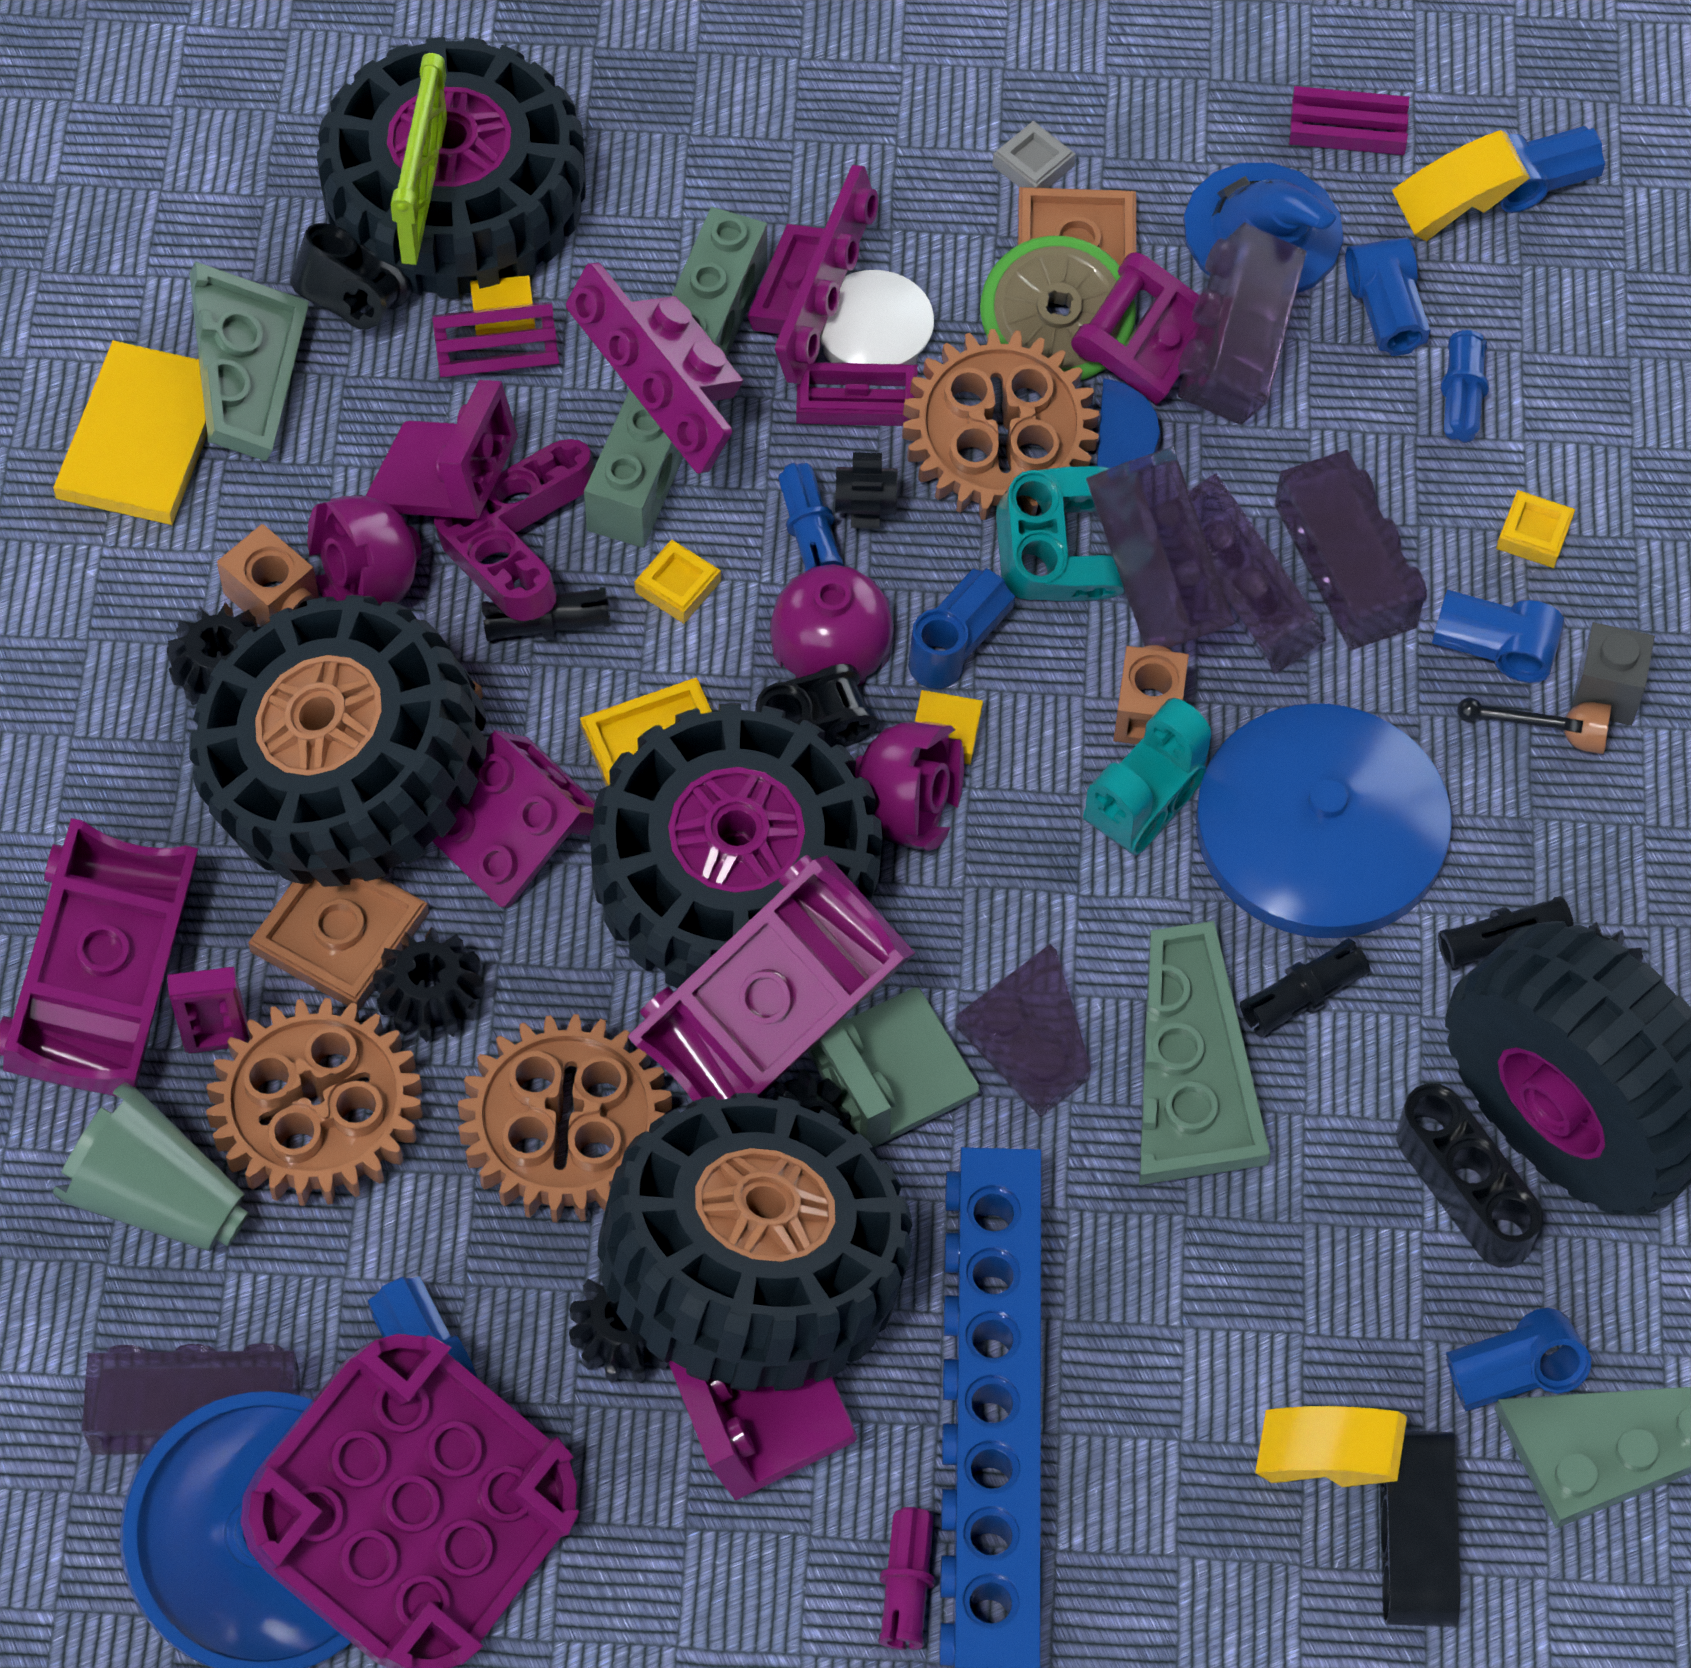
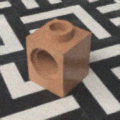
M264 524L258 526L217 561L223 594L244 612L250 610L261 627L271 621L269 617L285 608L295 610L307 606L308 600L319 598L314 567ZM269 582H283L275 587H263V585Z
M1148 645L1142 648L1126 646L1113 741L1138 744L1145 736L1147 722L1168 699L1177 698L1183 700L1189 654L1173 652L1166 647L1158 645ZM1155 689L1163 695L1149 696L1140 690Z

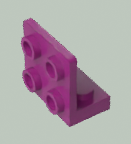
M479 380L467 404L460 408L457 424L424 421L404 422L366 496L387 502L399 514L478 519L518 438L502 381Z
M494 730L487 739L482 768H476L474 776L477 778L478 783L468 805L462 803L455 815L457 821L443 838L438 835L432 842L499 907L509 908L567 836L569 837L572 833L590 836V830L594 826L593 809L595 801L528 737Z
M671 1360L669 1361L670 1368L708 1465L735 1501L857 1440L856 1431L833 1376L819 1382L811 1378L805 1380L801 1387L783 1391H775L774 1386L757 1387L754 1391L730 1389V1383L709 1379L707 1383L706 1381L687 1375L686 1368Z

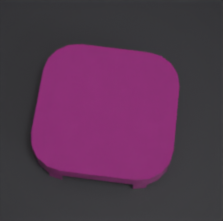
M395 1334L376 1339L362 1346L344 1361L256 1470L243 1495L241 1527L248 1550L263 1569L370 1659L386 1668H451L464 1664L483 1647L480 1644L482 1639L559 1538L569 1534L580 1512L575 1509L577 1483L570 1464V1460L574 1457L559 1438L548 1439L450 1356L448 1352L452 1347L430 1335Z

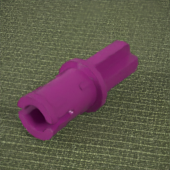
M902 1507L901 1510H897L893 1515L888 1569L882 1570L879 1577L880 1582L886 1585L881 1633L878 1638L880 1645L891 1649L906 1650V1641L909 1642L911 1650L922 1649L924 1646L923 1628L927 1590L935 1586V1578L929 1574L934 1518L932 1513L925 1509Z

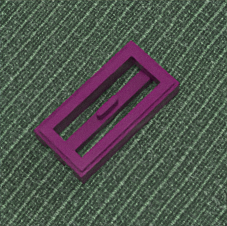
M1294 86L1289 145L1405 155L1410 97ZM1303 122L1321 123V124H1332V125H1337V126H1336V127H1331V126L1309 125V124H1303ZM1360 127H1364V128L1386 129V130H1394V132L1374 131V130H1363V129H1359V128H1360Z
M552 302L432 315L440 377L559 364ZM539 317H541L542 328L450 339H447L446 328ZM541 341H544L545 350L456 361H450L449 352Z
M821 362L808 364L800 384H797L796 424L903 426L904 422L911 420L903 415L905 399L915 398L910 393L913 377H917L918 365ZM809 384L845 385V388L809 387ZM869 385H870V386H905V390H904V389H869Z

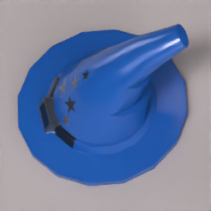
M1272 162L1238 163L1213 172L1193 190L1183 218L1186 246L1199 268L1224 288L1254 298H1286L1314 288L1334 269L1344 240L1340 212L1326 190L1302 172Z

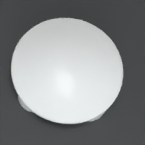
M864 270L846 275L840 287L837 311L834 316L827 318L820 335L824 355L831 363L915 365L918 360V354L926 347L933 332V309L922 289L911 280L899 274L883 270Z

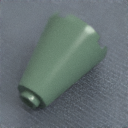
M127 1082L122 1083L114 1090L113 1094L123 1099V1101L114 1113L109 1112L103 1107L98 1110L78 1140L61 1171L62 1174L72 1179L70 1185L55 1186L53 1190L54 1197L65 1204L206 1251H211L218 1241L228 1247L241 1230L249 1215L248 1211L240 1207L245 1194L138 1089Z

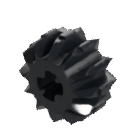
M225 602L218 615L209 616V613L199 606L196 614L198 622L191 623L178 620V627L176 628L178 638L168 641L167 656L171 663L169 673L177 689H184L186 699L191 702L192 706L198 703L201 694L207 693L211 685L209 681L210 675L221 658L226 661L237 648L236 642L250 629L255 632L261 628L257 626L256 617L251 614L250 610L234 617L232 608Z
M432 926L425 935V941L416 942L414 937L404 932L401 938L403 951L384 948V952L381 955L384 968L376 970L373 975L374 990L380 994L379 998H377L379 1012L384 1017L394 1016L395 1029L401 1035L418 1025L420 1037L426 1042L432 1036L433 1028L442 1026L446 1033L454 1037L455 1032L458 1030L456 1018L474 1021V1017L477 1014V1005L474 1000L483 998L485 994L484 978L478 975L481 970L480 959L475 954V951L464 952L463 940L459 938L458 934H455L443 943H439L438 932ZM433 981L434 986L425 987V982Z
M587 1279L583 1285L586 1300L573 1301L570 1306V1318L576 1325L569 1330L571 1345L574 1348L584 1349L581 1357L582 1364L587 1370L605 1363V1376L611 1383L620 1376L622 1368H631L632 1377L635 1381L641 1383L645 1379L644 1364L646 1362L656 1368L665 1370L669 1363H665L650 1352L646 1347L647 1341L640 1334L634 1336L628 1328L626 1331L615 1329V1327H622L624 1324L616 1313L619 1301L612 1302L606 1294L603 1285Z

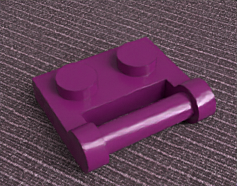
M1135 252L1126 256L1118 269L1120 278L1091 322L1080 326L1072 338L1071 346L1081 358L1090 362L1101 363L1157 405L1172 388L1220 310L1153 260ZM1145 290L1155 299L1126 344L1123 345L1113 338L1111 333L1137 293Z

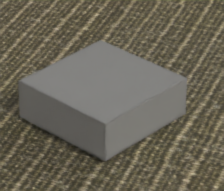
M1032 121L993 153L992 166L1018 187L1049 188L1074 167L1076 154L1040 125Z

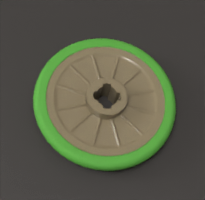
M1044 236L1021 243L1007 252L995 264L985 281L981 294L980 312L987 338L990 329H995L1000 343L1009 344L1011 336L1015 330L1021 331L1022 347L1030 349L1033 343L1041 337L1045 339L1042 354L1045 357L1049 358L1060 350L1066 352L1062 367L1063 372L1080 367L1083 370L1081 380L1095 376L1105 370L1106 367L1099 362H1090L1081 358L1073 350L1071 341L1081 325L1091 322L1120 278V275H1118L1120 266L1109 254L1099 247L1073 237ZM1135 299L1111 333V336L1123 345L1126 344L1133 333L1136 317ZM1053 302L1062 306L1066 304L1069 307L1068 315L1050 314L1047 311L1048 303Z

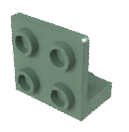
M917 987L911 988L849 1019L841 1020L807 1051L823 1080L829 1078L841 1090L836 1102L850 1114V1118L847 1120L855 1134L860 1133L874 1147L976 1098L979 1094V1084L923 992Z

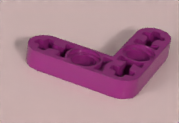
M559 440L502 471L478 519L434 517V525L444 552L505 615L514 620L527 621L544 616L556 603V591L549 569L515 533L584 494L595 465L589 447L580 440ZM525 492L530 494L526 499L516 503H502L506 497L516 493ZM503 552L509 554L507 558L495 564L481 563L485 557L495 553ZM520 579L521 585H522L524 588H522V587H517V588H515V587H514V582H515L516 580Z

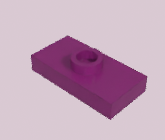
M234 967L167 975L169 997L185 1052L190 1054L229 1049L227 1040L230 1037L247 1043L250 1041L247 1026L248 1019Z

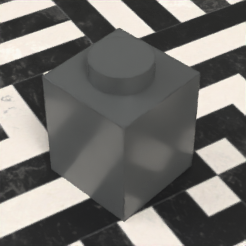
M1593 622L1580 660L1571 709L1585 702L1610 704L1609 721L1632 726L1645 691L1655 635Z

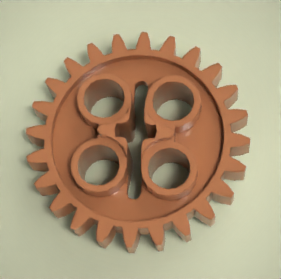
M990 329L987 345L981 346L971 333L965 334L963 352L960 353L952 345L945 343L941 356L943 364L927 358L924 362L923 370L927 379L913 377L911 381L910 393L915 398L905 399L903 415L911 420L904 422L902 429V439L914 441L908 446V462L924 461L919 468L918 480L921 483L934 478L939 479L935 492L936 499L940 500L952 491L958 494L956 511L959 513L966 509L970 502L973 501L979 503L980 519L986 520L992 506L998 505L1014 478L1022 472L1061 467L1090 466L1092 457L1086 451L1096 450L1099 434L1090 430L1097 427L1099 411L1087 408L1092 404L1094 390L1093 388L1085 387L1076 389L1081 381L1083 370L1077 367L1063 372L1062 367L1066 352L1060 350L1049 358L1042 355L1045 339L1041 337L1028 349L1022 347L1021 331L1015 330L1011 336L1009 344H1001L996 330ZM993 377H998L1002 381L1003 425L1005 429L1009 430L1006 442V457L1010 468L1008 473H1003L999 469L998 425L995 420H992L995 407V394L991 382ZM1029 388L1037 391L1042 398L1034 402H1025L1017 398L1013 392L1018 389ZM964 391L972 392L978 395L982 401L979 404L968 406L957 402L953 396ZM1029 443L1038 444L1048 454L1041 458H1030L1024 455L1019 448ZM974 447L982 450L988 457L983 461L971 462L962 458L958 452L964 448ZM1017 496V504H1022L1029 515L1036 516L1038 502L1030 496Z
M324 998L318 1014H309L303 999H298L295 1006V1016L287 1019L276 1006L271 1007L270 1014L273 1025L265 1029L258 1022L252 1019L248 1020L247 1026L251 1038L248 1043L232 1037L227 1040L229 1051L234 1061L215 1059L213 1063L216 1076L221 1081L207 1084L206 1089L209 1100L216 1105L206 1109L210 1127L218 1129L212 1134L217 1151L230 1150L226 1155V1160L232 1173L247 1167L245 1176L248 1187L252 1190L260 1186L266 1179H269L271 1196L276 1201L284 1195L288 1187L296 1189L300 1206L306 1205L312 1189H321L323 1198L328 1205L334 1202L335 1186L342 1184L345 1185L354 1197L360 1196L358 1178L366 1174L373 1181L379 1184L384 1181L380 1165L382 1159L401 1165L403 1162L402 1151L396 1141L415 1143L417 1138L415 1126L409 1120L419 1119L423 1116L421 1100L415 1098V1096L423 1091L420 1074L411 1073L416 1068L412 1051L399 1052L402 1048L400 1033L397 1030L381 1036L383 1026L381 1016L377 1013L369 1017L363 1024H360L358 1008L355 1003H351L341 1016L334 1015L330 998ZM339 1054L347 1057L346 1061L337 1067L326 1068L318 1065L328 1055ZM361 1077H368L370 1079L368 1082L359 1081ZM275 1079L286 1082V1085L275 1093L266 1094L257 1091L260 1085L266 1081ZM317 1096L321 1104L312 1105L309 1098ZM365 1108L373 1111L371 1117L362 1122L354 1123L343 1119L353 1109ZM262 1119L270 1121L268 1125L260 1124ZM306 1134L312 1137L310 1142L301 1148L290 1149L282 1146L285 1139L292 1135Z
M573 1014L567 1030H558L556 1022L549 1015L545 1017L544 1033L535 1035L526 1023L519 1024L521 1042L516 1045L508 1039L498 1036L496 1038L498 1059L479 1054L477 1057L478 1068L483 1077L466 1076L464 1079L465 1091L471 1098L458 1101L459 1117L467 1121L458 1126L460 1142L464 1145H471L465 1151L468 1167L479 1168L483 1166L479 1173L482 1188L485 1190L501 1183L499 1195L503 1206L512 1203L520 1195L524 1197L526 1217L530 1218L542 1203L549 1205L552 1222L558 1223L564 1206H573L579 1220L586 1221L588 1203L596 1201L605 1211L616 1168L622 1163L624 1151L636 1136L646 1130L649 1132L650 1124L672 1109L671 1091L659 1090L665 1085L662 1067L647 1069L650 1065V1056L641 1049L629 1053L631 1042L627 1037L630 1034L627 1030L619 1033L614 1039L609 1040L607 1039L606 1020L600 1019L589 1033L582 1031L579 1014ZM574 1066L577 1068L572 1092L574 1112L570 1115L568 1127L569 1147L567 1164L564 1169L558 1170L554 1165L559 1148L557 1123L561 1121L563 1113L564 1075L567 1067ZM534 1078L546 1079L552 1083L541 1092H530L521 1087L526 1081ZM598 1083L612 1084L617 1088L613 1094L606 1097H596L586 1092L591 1086ZM525 1138H536L545 1143L541 1149L531 1153H523L513 1148L519 1141ZM590 1143H602L611 1148L607 1154L597 1158L586 1157L580 1153V1150Z

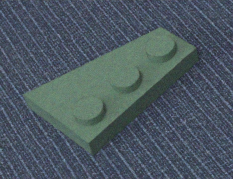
M195 261L189 276L208 442L267 461L274 447L309 301Z
M1691 1387L1498 1399L1494 1408L1556 1529L1691 1474Z

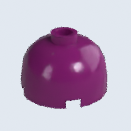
M363 495L333 498L312 508L308 521L307 544L309 557L321 554L325 574L317 575L315 578L322 597H334L336 601H343L346 595L374 597L380 606L383 602H395L398 604L408 594L416 574L417 562L421 558V543L416 530L412 526H408L404 518L387 502Z
M835 564L813 567L791 579L777 596L770 622V641L773 656L780 667L782 662L788 671L795 674V679L817 673L832 665L851 664L856 667L859 674L860 682L857 686L859 687L866 683V676L875 672L880 664L882 669L888 662L893 644L894 626L887 597L875 581L854 568Z
M910 721L885 728L868 745L864 755L856 758L855 777H862L869 781L876 798L874 814L881 820L882 837L885 840L903 847L930 851L937 849L946 839L951 827H938L937 825L946 802L958 808L964 778V750L961 740L949 738L948 735L955 731L951 725Z

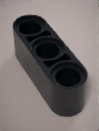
M1427 1083L1416 1087L1406 1099L1396 1130V1142L1401 1152L1481 1258L1498 1268H1511L1520 1265L1529 1257L1543 1222V1211L1538 1200L1455 1092L1441 1084ZM1420 1117L1433 1118L1444 1129L1439 1131L1427 1130L1422 1128L1416 1122V1119ZM1469 1168L1477 1172L1483 1181L1478 1183L1466 1182L1459 1178L1454 1170ZM1494 1221H1511L1521 1229L1523 1234L1517 1236L1504 1234L1496 1228Z
M1405 1430L1398 1481L1379 1483L1385 1625L1456 1627L1460 1612V1562L1453 1432Z

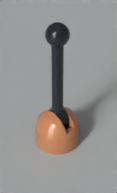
M1470 697L1463 699L1457 707L1459 717L1465 722H1474L1479 718L1563 729L1568 742L1576 749L1604 754L1611 712L1610 704L1581 703L1574 706L1566 717L1483 706L1477 699Z

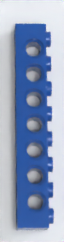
M961 1147L959 1171H946L945 1211H958V1233H945L944 1272L957 1273V1296L945 1295L944 1336H957L956 1359H944L943 1400H956V1424L943 1423L942 1465H955V1489H942L941 1531H954V1556L941 1555L940 1598H953V1623H940L939 1665L953 1666V1668H1040L1041 1149ZM986 1215H995L1003 1218L1008 1223V1226L1000 1231H988L979 1226L976 1221ZM985 1277H996L1004 1281L1009 1288L999 1294H988L980 1290L975 1283ZM983 1340H996L1004 1344L1008 1352L998 1358H989L981 1355L974 1346ZM993 1403L1005 1409L1009 1416L1000 1422L989 1423L978 1418L974 1413V1409L982 1404ZM983 1468H994L1001 1471L1007 1477L1008 1482L999 1488L990 1489L979 1485L973 1478V1475ZM990 1533L1000 1536L1007 1543L1008 1548L998 1555H985L973 1546L972 1541L979 1535ZM993 1600L1000 1603L1006 1609L1008 1616L997 1623H986L976 1618L971 1608L980 1601Z

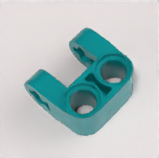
M1099 466L1061 467L1022 472L1014 478L997 505L996 522L1001 576L1005 580L1008 589L1016 597L1026 600L1092 601L1113 598L1125 592L1122 559L1105 555L1068 556L1064 513L1098 511L1116 504L1114 471L1112 469ZM1024 495L1035 499L1041 507L1042 515L1031 516L1024 513L1019 508L1016 497ZM1030 554L1040 558L1046 565L1047 575L1038 576L1028 572L1023 566L1022 555Z
M1168 699L1147 722L1144 738L1120 764L1116 762L1110 763L1089 786L1083 820L1131 854L1137 856L1143 852L1189 801L1202 782L1206 772L1205 762L1211 740V728L1202 714L1192 705L1181 699Z

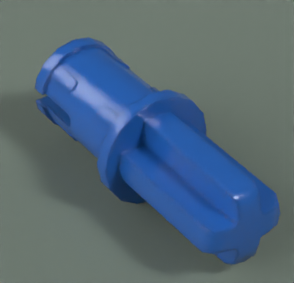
M1461 330L1449 337L1448 370L1441 380L1440 387L1442 394L1446 397L1444 433L1450 440L1459 439L1463 443L1473 441L1475 433L1480 429L1481 403L1489 390V382L1484 376L1487 340H1483L1484 336L1473 330Z
M791 463L786 465L784 471L778 477L790 516L787 519L786 527L788 533L796 537L805 566L804 572L817 566L831 564L844 566L831 530L834 516L831 509L824 507L812 466L808 463Z

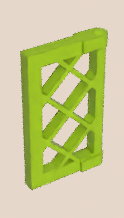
M427 53L422 57L420 66L421 81L398 188L393 191L391 200L392 221L397 223L402 264L417 265L436 176L439 149L442 147L447 123L444 94L446 82L445 60L442 56L435 53Z

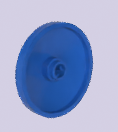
M1311 703L1279 708L1265 713L1237 729L1219 747L1209 762L1200 786L1196 809V833L1203 860L1210 874L1225 894L1241 909L1269 926L1296 935L1314 938H1344L1366 934L1381 929L1410 912L1422 901L1439 876L1446 857L1452 825L1451 808L1444 782L1437 768L1422 748L1406 733L1391 723L1365 711L1334 704Z
M263 1391L232 1395L210 1402L190 1412L167 1429L148 1450L132 1477L125 1496L120 1524V1552L129 1589L142 1614L155 1631L172 1647L202 1665L211 1668H308L332 1657L351 1643L263 1569L248 1550L241 1527L243 1495L256 1470L313 1401L310 1398L284 1392Z

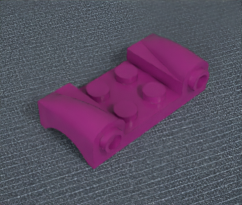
M71 818L63 846L53 844L48 857L44 881L50 882L52 885L14 1017L3 1016L0 1022V1056H4L3 1071L48 1083L116 1096L113 1094L114 1090L124 1082L136 1088L177 930L181 925L195 874L198 848L186 845L172 848L135 845L108 836L85 821Z
M807 854L797 861L778 880L784 888L676 991L673 992L669 986L666 987L640 1010L639 1013L645 1020L627 1037L636 1047L651 1056L665 1068L682 1086L692 1101L710 1096H715L717 1100L728 1099L735 1093H757L758 1098H761L774 1086L773 1084L862 1000L872 995L915 954L910 946L828 855L812 860Z

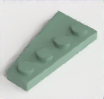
M1209 921L1151 930L1148 953L1139 1185L1266 1166L1269 1163L1271 1154L1215 922Z

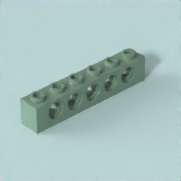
M711 206L671 296H676L681 303L688 307L692 317L713 343L724 352L727 359L767 267V223ZM630 389L584 490L586 526L589 532L644 548L684 457Z

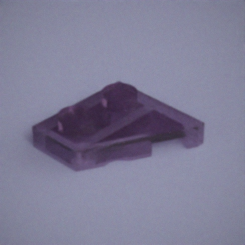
M1051 944L956 1015L955 1027L1040 1118L1090 1079V1063L1057 950Z

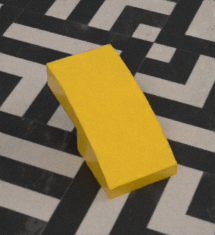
M1498 130L1442 156L1392 189V192L1414 235L1427 242L1471 207L1485 213L1530 179V176L1507 133Z
M1303 1406L1267 1409L1255 1473L1270 1483L1326 1477L1341 1487L1398 1481L1407 1416L1399 1411L1345 1406Z

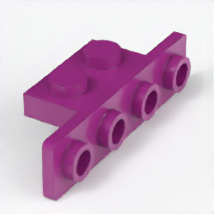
M851 166L825 228L794 224L786 225L747 315L754 331L779 334L775 344V352L787 383L800 384L808 364L815 362L820 348V335L827 318L834 316L837 311L840 287L847 271L853 270L856 266L859 256V242L866 226L871 225L876 218L878 194L871 187L865 166Z
M588 263L566 302L567 310L697 474L709 472L732 434L731 426L711 401L734 398L744 380L726 359L724 352L713 343L692 317L688 307L681 303L676 296L631 302L601 263Z

